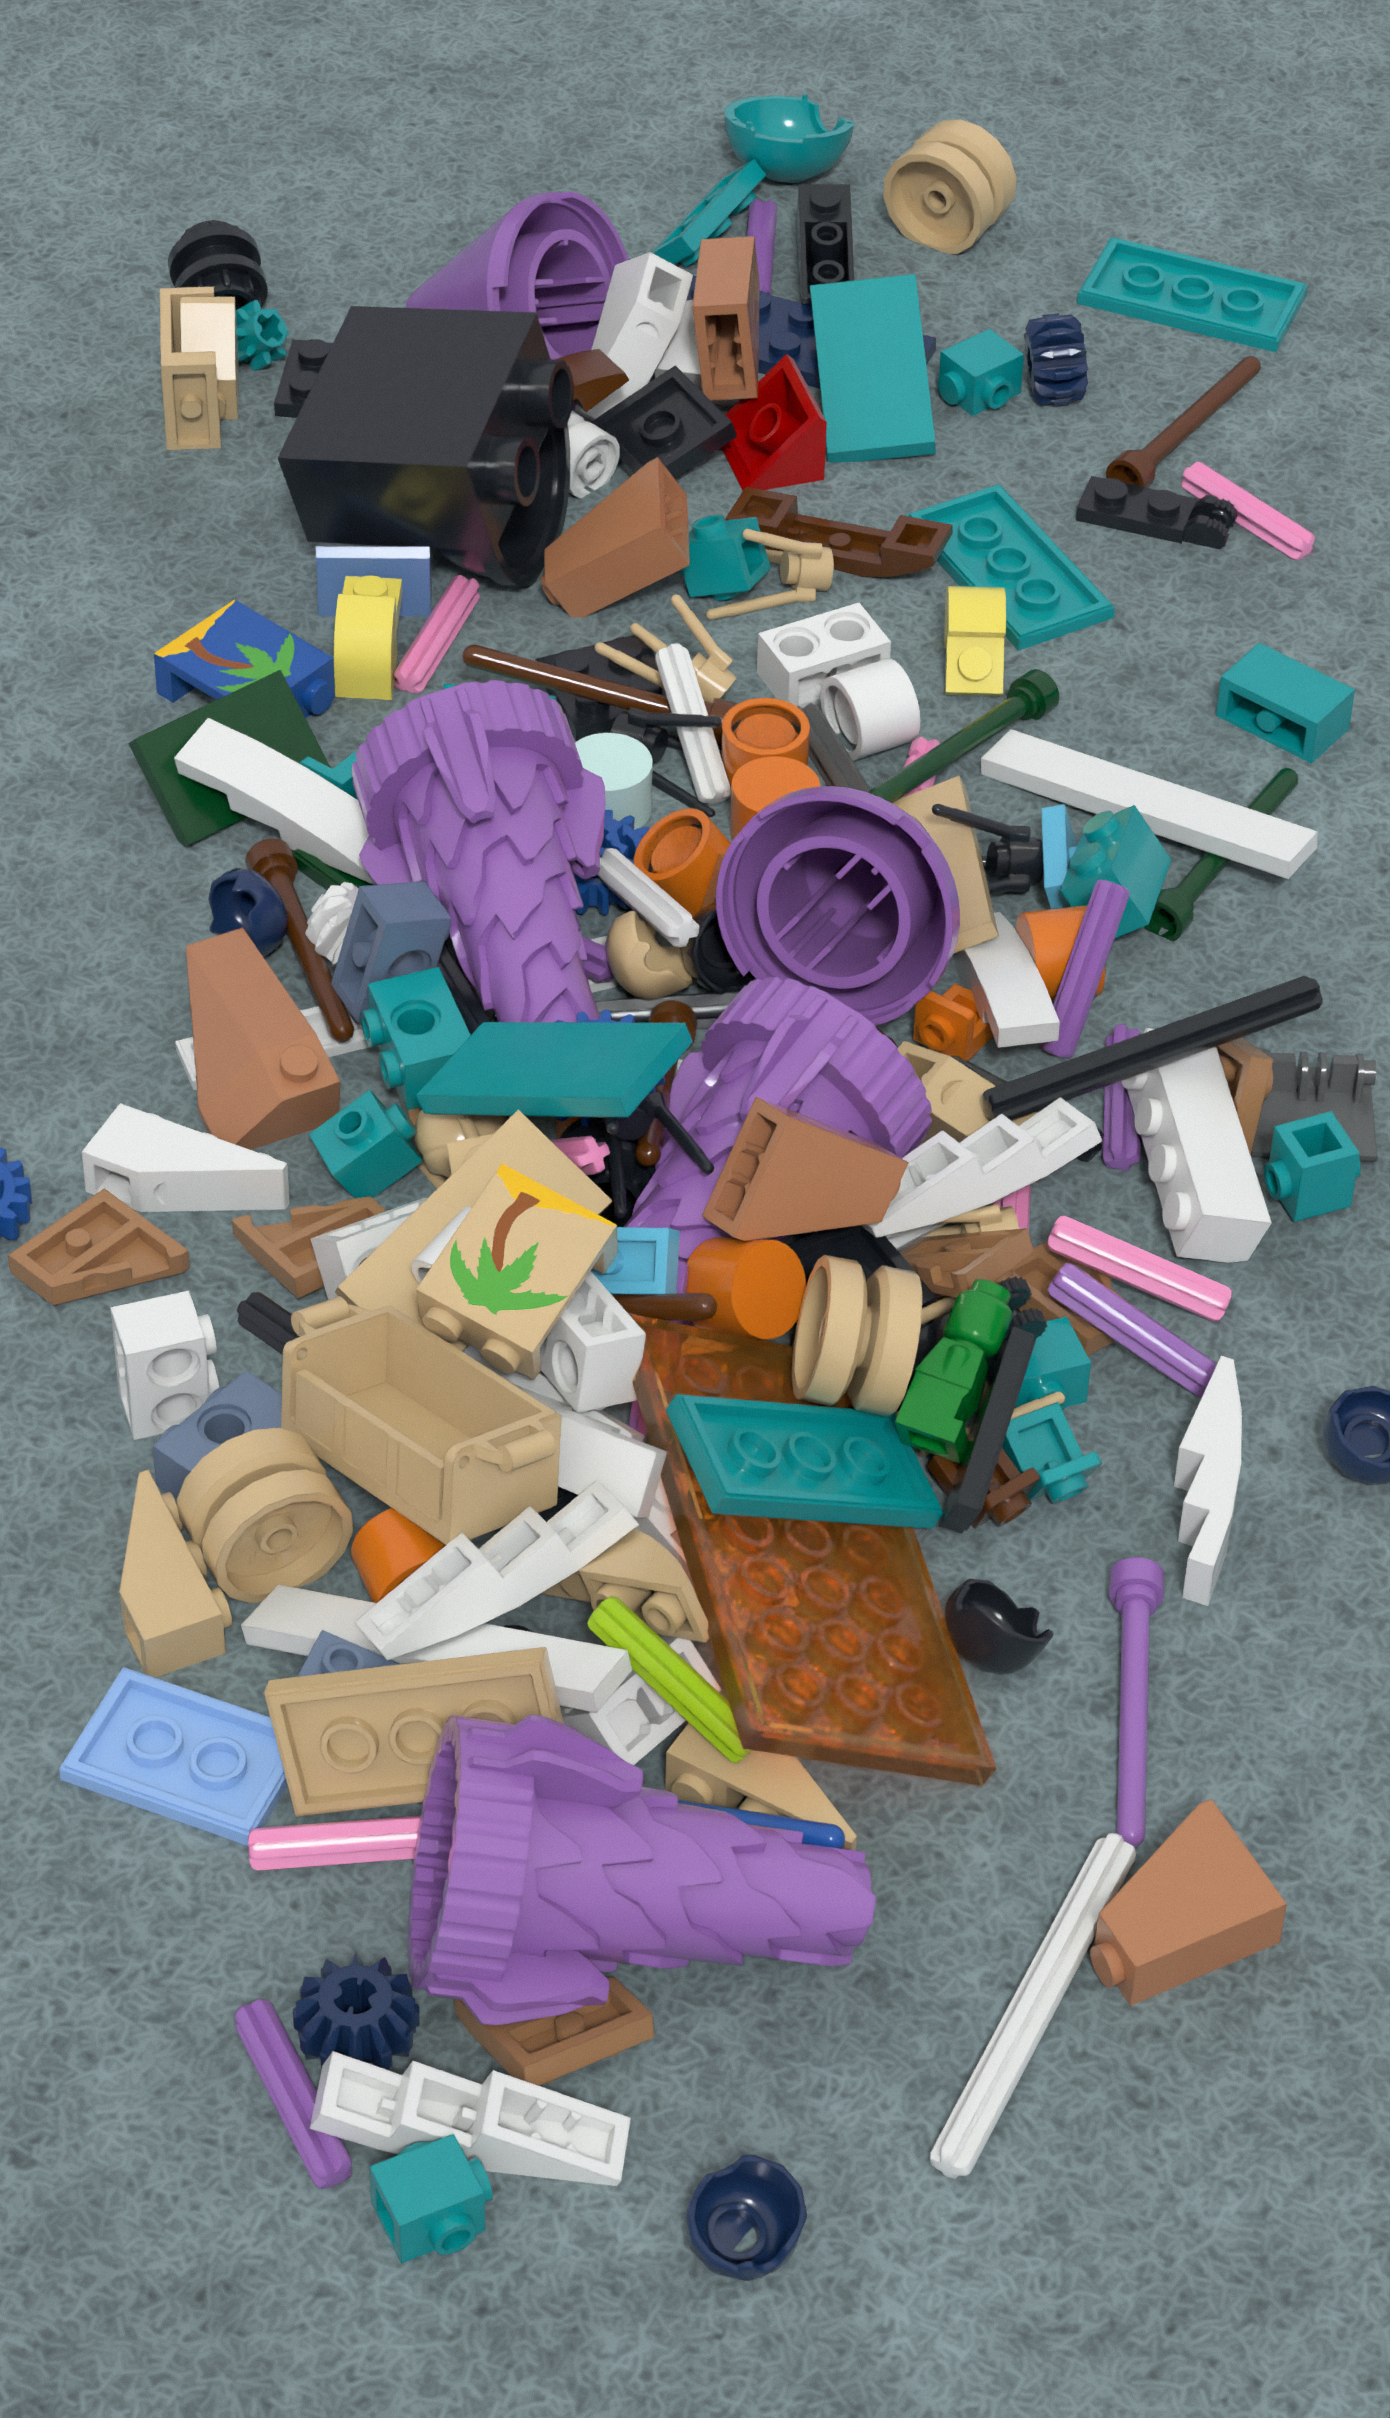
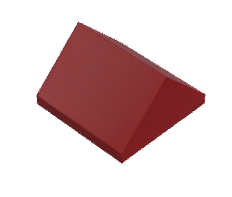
M786 354L758 381V398L740 399L725 414L733 423L737 437L721 448L742 490L745 487L769 490L824 480L827 422L794 359Z

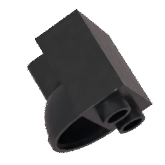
M351 306L278 456L280 467L307 541L436 548L443 556L469 572L491 578L500 585L524 587L534 584L545 566L544 549L561 536L566 517L570 487L568 421L571 416L574 400L572 372L566 361L550 359L537 312Z

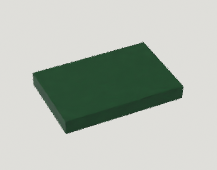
M281 669L128 743L178 842L184 847L247 817L230 809L227 794L178 773L174 757L207 718L253 738L297 763L309 756L330 767Z

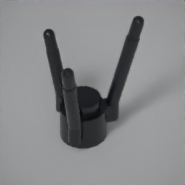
M631 707L629 712L623 711L616 717L610 733L623 734L638 740L649 750L652 761L658 762L663 757L667 747L683 751L679 737L668 735L667 730L660 726L718 728L721 726L722 720L718 716L654 713ZM652 770L653 786L686 806L701 810L708 817L715 816L714 809L700 802L698 798Z
M934 804L932 806V813L936 816L1002 837L1000 842L990 843L987 856H981L984 869H987L989 876L999 879L987 882L990 895L1009 891L1029 892L1030 885L1040 883L1044 872L1043 842L1040 838L1030 837L1031 830L1029 826L1007 825L942 804Z
M662 1093L648 1094L628 1118L602 1117L605 1125L603 1131L610 1151L608 1157L614 1214L618 1218L625 1217L627 1213L622 1142L623 1140H636L645 1135L655 1118H658L704 1174L708 1175L714 1171L713 1163L668 1109Z

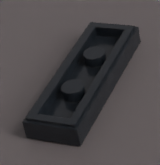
M1012 1327L1003 1340L998 1353L994 1356L968 1437L969 1442L959 1465L940 1526L962 1534L964 1530L967 1531L982 1511L1036 1342L1032 1333Z

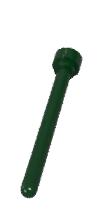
M1037 669L1028 671L1012 682L1007 694V700L872 788L868 793L881 797L893 804L1018 719L1028 720L1032 718L1035 721L1039 720L1054 710L1059 703V691L1056 683L1044 671Z
M1290 768L1279 770L1246 808L1271 816L1297 786V773ZM1207 852L1176 888L1161 889L1150 922L1144 926V929L1159 935L1162 927L1168 931L1159 936L1170 941H1176L1193 921V903L1231 860Z

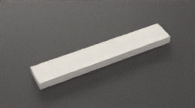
M1012 729L981 758V774L989 778L1094 814L1104 811H1112L1115 814L1135 805L1156 835L1289 879L1317 849L1318 831Z
M277 1585L241 1624L245 1641L248 1645L308 1656L320 1632L324 1630L383 1656L354 1623L377 1604L374 1602ZM486 1623L454 1638L391 1659L400 1664L546 1647L560 1706L598 1713L632 1671L628 1650Z

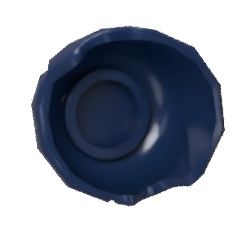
M235 868L225 872L211 883L208 900L214 918L209 927L212 933L224 934L243 927L263 957L273 952L282 944L289 923L286 907L279 892L264 876L253 870Z
M1376 1386L1344 1391L1329 1409L1323 1427V1438L1328 1458L1344 1476L1366 1485L1387 1484L1390 1482V1391ZM1383 1454L1376 1458L1364 1457L1369 1455Z
M756 2155L740 2156L730 2166L714 2173H708L693 2191V2198L688 2203L685 2215L690 2249L710 2271L721 2276L750 2281L762 2278L778 2270L793 2255L807 2219L803 2190L783 2165ZM753 2227L757 2235L756 2245L745 2252H734L735 2247Z

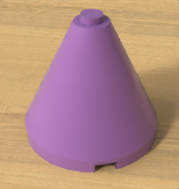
M572 191L536 193L517 203L413 291L407 299L405 308L537 312L550 359L555 360L566 355L592 349L614 267L629 259L612 222L590 199ZM573 401L572 409H575L576 403Z
M820 786L798 790L774 800L753 816L733 839L726 851L718 874L716 888L718 923L726 948L743 976L750 971L756 979L764 980L766 977H778L781 980H786L789 978L800 981L806 986H814L857 1011L875 1026L889 1022L908 1012L913 1005L926 996L937 984L953 957L960 927V907L950 867L941 850L918 819L896 805L873 794L846 787Z

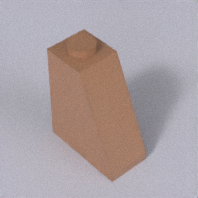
M755 236L701 239L692 307L703 394L710 401L758 398L760 282Z
M658 457L646 463L544 549L545 574L541 576V583L548 599L556 606L561 604L570 617H586L690 565L687 494Z
M755 1097L702 1217L734 1238L743 1241L882 1222L891 1201L899 1191L902 1176L909 1162L872 1141Z
M1212 1799L1197 1805L1098 1914L1095 1944L1090 1951L1093 1968L1102 1984L1107 1988L1116 1985L1130 2006L1280 1943L1287 1903Z

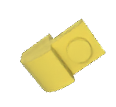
M372 575L363 577L345 576L343 593L338 594L335 617V697L392 700L395 683L394 671L398 664L397 628L403 597L402 579L381 578Z
M947 586L944 623V648H946L945 695L1002 697L1004 637L1006 634L1005 588Z

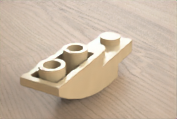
M636 1528L582 1569L541 1593L591 1602L593 1610L604 1600L614 1596L618 1597L656 1634L705 1643L714 1634L680 1562L666 1547Z

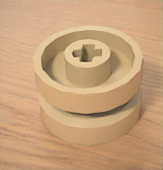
M961 119L942 120L927 129L911 148L906 150L892 163L884 177L883 198L889 217L902 235L914 242L954 255L971 247L985 233L987 228L1007 211L1015 198L1017 178L1011 158L1000 142L985 129Z
M823 1255L817 1260L803 1295L794 1340L792 1385L793 1393L799 1401L832 1406L847 1390L850 1402L856 1411L888 1417L897 1411L905 1396L912 1375L922 1319V1287L920 1277L914 1271L881 1266L866 1282L862 1266L855 1260Z
M283 1428L252 1430L225 1441L205 1455L185 1478L177 1498L179 1519L193 1543L199 1545L203 1552L204 1562L215 1581L230 1598L247 1603L262 1602L277 1585L298 1588L318 1580L345 1553L353 1533L352 1512L338 1489L327 1478L326 1470L314 1450L301 1434Z

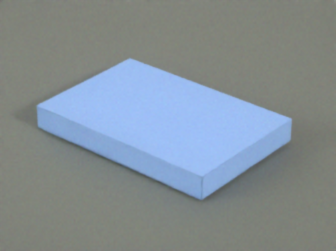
M125 1667L120 1671L59 1768L60 1780L247 1846L249 1831L254 1828L264 1827L288 1786L270 1717Z

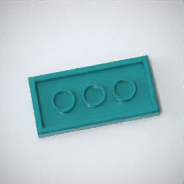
M1110 237L1078 292L1077 304L1277 353L1307 296L1308 285Z
M916 274L810 285L823 416L827 422L826 446L828 463L863 462L936 454Z
M1000 484L905 515L952 524L953 534L938 557L937 562L959 586L1005 588V637L1018 651L1114 618L1115 607Z
M483 1022L416 1096L424 1114L512 1116L519 1110L524 1116L628 1118L690 1047L693 1040L686 1023Z
M676 1394L665 1410L712 1514L933 1529L944 1514L912 1447L901 1443L895 1424L897 1418L895 1413L888 1417L856 1411V1409Z

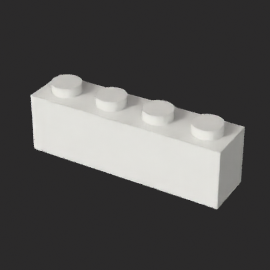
M1146 1028L1144 1033L1154 1029ZM1213 1047L1122 1080V1085L1128 1091L1135 1114V1129L1141 1135L1149 1161V1176L1155 1182L1163 1209V1223L1169 1229L1176 1256L1225 1263L1248 1261L1272 1222L1217 1048Z

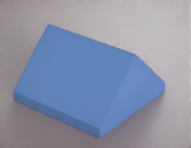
M316 546L319 616H336L338 594L343 593L345 576L363 577L370 575L381 578L402 579L403 597L399 616H429L431 614L432 555L430 547Z

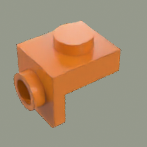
M956 983L942 996L930 990L926 996L916 1003L913 1040L948 1056H959L969 1061L993 1037L990 1024L982 1023L981 1017H979L972 991Z

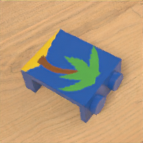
M235 599L154 653L157 694L172 703L194 688H198L217 700L280 669L305 718L313 713L318 715L325 712L335 698L333 657Z

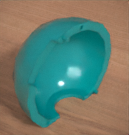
M803 94L802 97L780 95L748 97L733 101L724 108L728 140L737 159L743 164L755 159L766 174L764 179L778 182L801 183L831 169L851 142L854 122L844 117H838L836 127L832 131L828 130L821 121L819 104L808 99L807 94Z

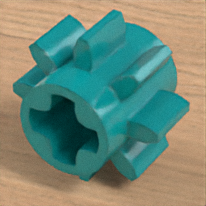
M254 300L236 310L239 362L250 361L252 370L258 371L270 365L271 361H277L287 354L281 345L290 333L286 329L285 322L278 314L276 308L273 310L261 309L258 300Z

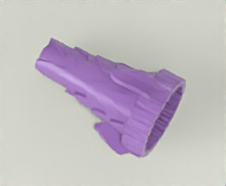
M490 680L486 683H479L477 681L462 683L421 696L408 702L404 708L389 714L384 718L383 723L374 727L369 732L365 743L359 746L355 754L356 761L352 764L351 771L353 776L352 782L369 833L359 853L361 863L377 885L417 881L426 882L451 916L450 936L464 973L478 991L483 1009H491L496 1014L498 1022H555L557 1020L577 1022V1013L582 1011L588 1015L590 1020L599 1019L600 1015L582 964L588 958L575 910L583 907V901L573 873L580 878L588 879L597 875L600 870L599 853L604 838L605 785L602 777L583 768L566 715L563 713L560 704L555 699H550L548 693L540 689H531L527 684L518 682L511 684L505 681Z
M778 977L752 980L747 986L742 988L706 1032L705 1039L702 1041V1051L689 1053L682 1061L670 1091L669 1110L713 1163V1173L704 1174L666 1129L661 1157L658 1163L655 1164L656 1171L636 1200L632 1216L623 1227L671 1228L679 1230L678 1260L687 1263V1260L697 1246L707 1239L720 1236L733 1237L703 1218L702 1214L755 1097L872 1141L898 1157L903 1158L920 1146V1143L931 1128L932 1119L929 1114L932 1112L930 1101L925 1095L927 1091L922 1081L914 1073L915 1069L908 1059L901 1055L897 1046L886 1035L878 1031L872 1022L825 991L814 986L803 985L797 980L789 978L781 980ZM817 1231L807 1232V1233H806V1236H808V1235H810V1234H813V1233H815V1232H817ZM791 1235L764 1239L785 1243ZM691 1320L682 1321L680 1340L694 1324ZM635 1321L642 1329L643 1321Z
M451 1715L443 1726L432 1759L417 1835L408 1918L407 1948L409 1977L415 1989L426 1990L428 1996L462 2000L480 2024L497 2026L563 2015L584 2006L605 2005L609 1993V1980L601 1972L616 1971L619 1963L666 1969L688 1966L690 1960L743 1966L745 1955L824 1966L847 1965L851 1963L854 1946L859 1947L863 1943L868 1927L872 1926L876 1896L871 1890L870 1869L865 1863V1852L802 1843L803 1832L749 1825L725 1811L677 1803L678 1796L675 1793L642 1787V1769L626 1762L608 1748L574 1728L550 1718L529 1715L517 1724Z

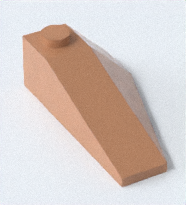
M242 927L187 945L186 962L193 1030L198 1114L207 1132L218 1139L252 1150L314 1130L337 1114L340 1101V1080L315 1031L244 928Z

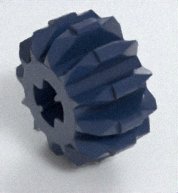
M1059 313L1030 319L1025 328L1024 352L1031 396L1040 405L1053 404V406L1070 404L1071 401L1082 400L1088 385V366L1081 323L1073 315H1059Z
M355 1951L349 1961V1966L341 1968L325 1959L323 1968H321V1977H304L303 1985L300 1988V2000L296 2001V2007L293 2009L294 2029L298 2032L300 2049L305 2055V2059L320 2058L321 2068L332 2051L366 2063L372 2062L374 2066L390 2070V2067H392V2055L409 2057V2052L413 2047V2033H416V2027L420 2025L419 2005L415 2004L412 1984L408 1981L407 1974L392 1975L391 1966H389L385 1957L370 1967L363 1966L362 1960Z

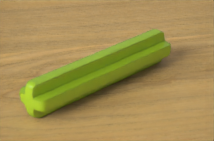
M610 1596L596 1607L587 1622L589 1629L608 1647L628 1650L632 1669L730 1762L738 1763L754 1750L761 1738L760 1730L618 1597Z

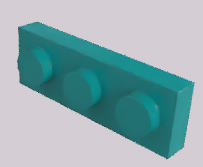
M752 159L721 178L651 253L672 264L680 262L683 267H687L699 258L701 239H714L732 224L731 219L728 217L729 214L735 215L756 198L752 190L766 176L756 160Z

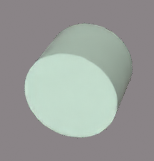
M598 733L576 741L575 745L583 768L603 779L605 785V810H612L613 819L617 821L629 815L635 817L634 830L645 825L652 811V756L645 745L632 737L617 733Z

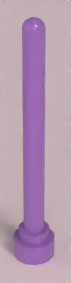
M1131 1557L1116 1562L1111 1567L1109 1574V1598L1116 1606L1118 1613L1122 1615L1117 1834L1122 1835L1124 1842L1131 1844L1134 1848L1139 1846L1145 1838L1150 1616L1155 1613L1157 1607L1164 1599V1571L1162 1567L1150 1559Z

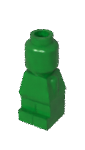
M975 1279L970 1290H964L957 1295L943 1329L944 1337L915 1369L914 1378L895 1420L901 1443L959 1464L961 1463L969 1442L965 1426L968 1419L978 1410L988 1370L986 1358L993 1357L998 1353L1012 1320L1013 1314L1008 1306L1011 1293L1006 1288L989 1280Z

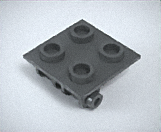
M1263 1050L1265 1054L1273 1059V1085L1269 1096L1263 1101L1251 1151L1252 1157H1270L1274 1126L1332 1111L1360 1152V1161H1377L1378 1155L1371 1085H1375L1376 1080L1375 1060H1364L1363 1054H1356L1355 1056L1332 1055L1331 1067L1327 1068V1055L1324 1052H1319L1316 1067H1308V1053L1300 1052L1298 1066H1295V1053H1270V1051Z

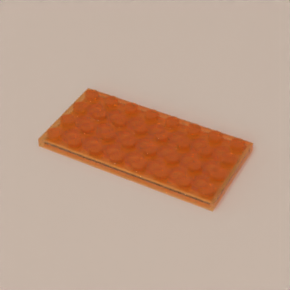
M629 1313L632 1319L646 1333L643 1358L632 1380L651 1446L667 1451L660 1476L694 1589L708 1620L707 1632L742 1748L973 1785H984L997 1768L956 1649L950 1640L945 1617L914 1528L712 1514L665 1411L676 1394L855 1409L850 1402L847 1390L832 1406L799 1401L793 1393L792 1356L794 1347Z

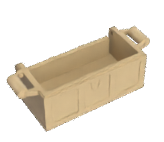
M339 1296L293 1312L291 1324L295 1333L300 1337L287 1342L283 1349L281 1428L301 1434L318 1458L445 1545L461 1532L471 1540L504 1527L529 1506L539 1513L557 1505L562 1416L390 1305L371 1312L354 1305H348Z

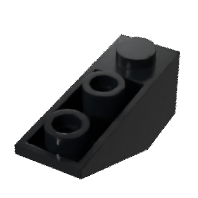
M798 184L796 245L802 304H812L810 285L854 281L850 184Z

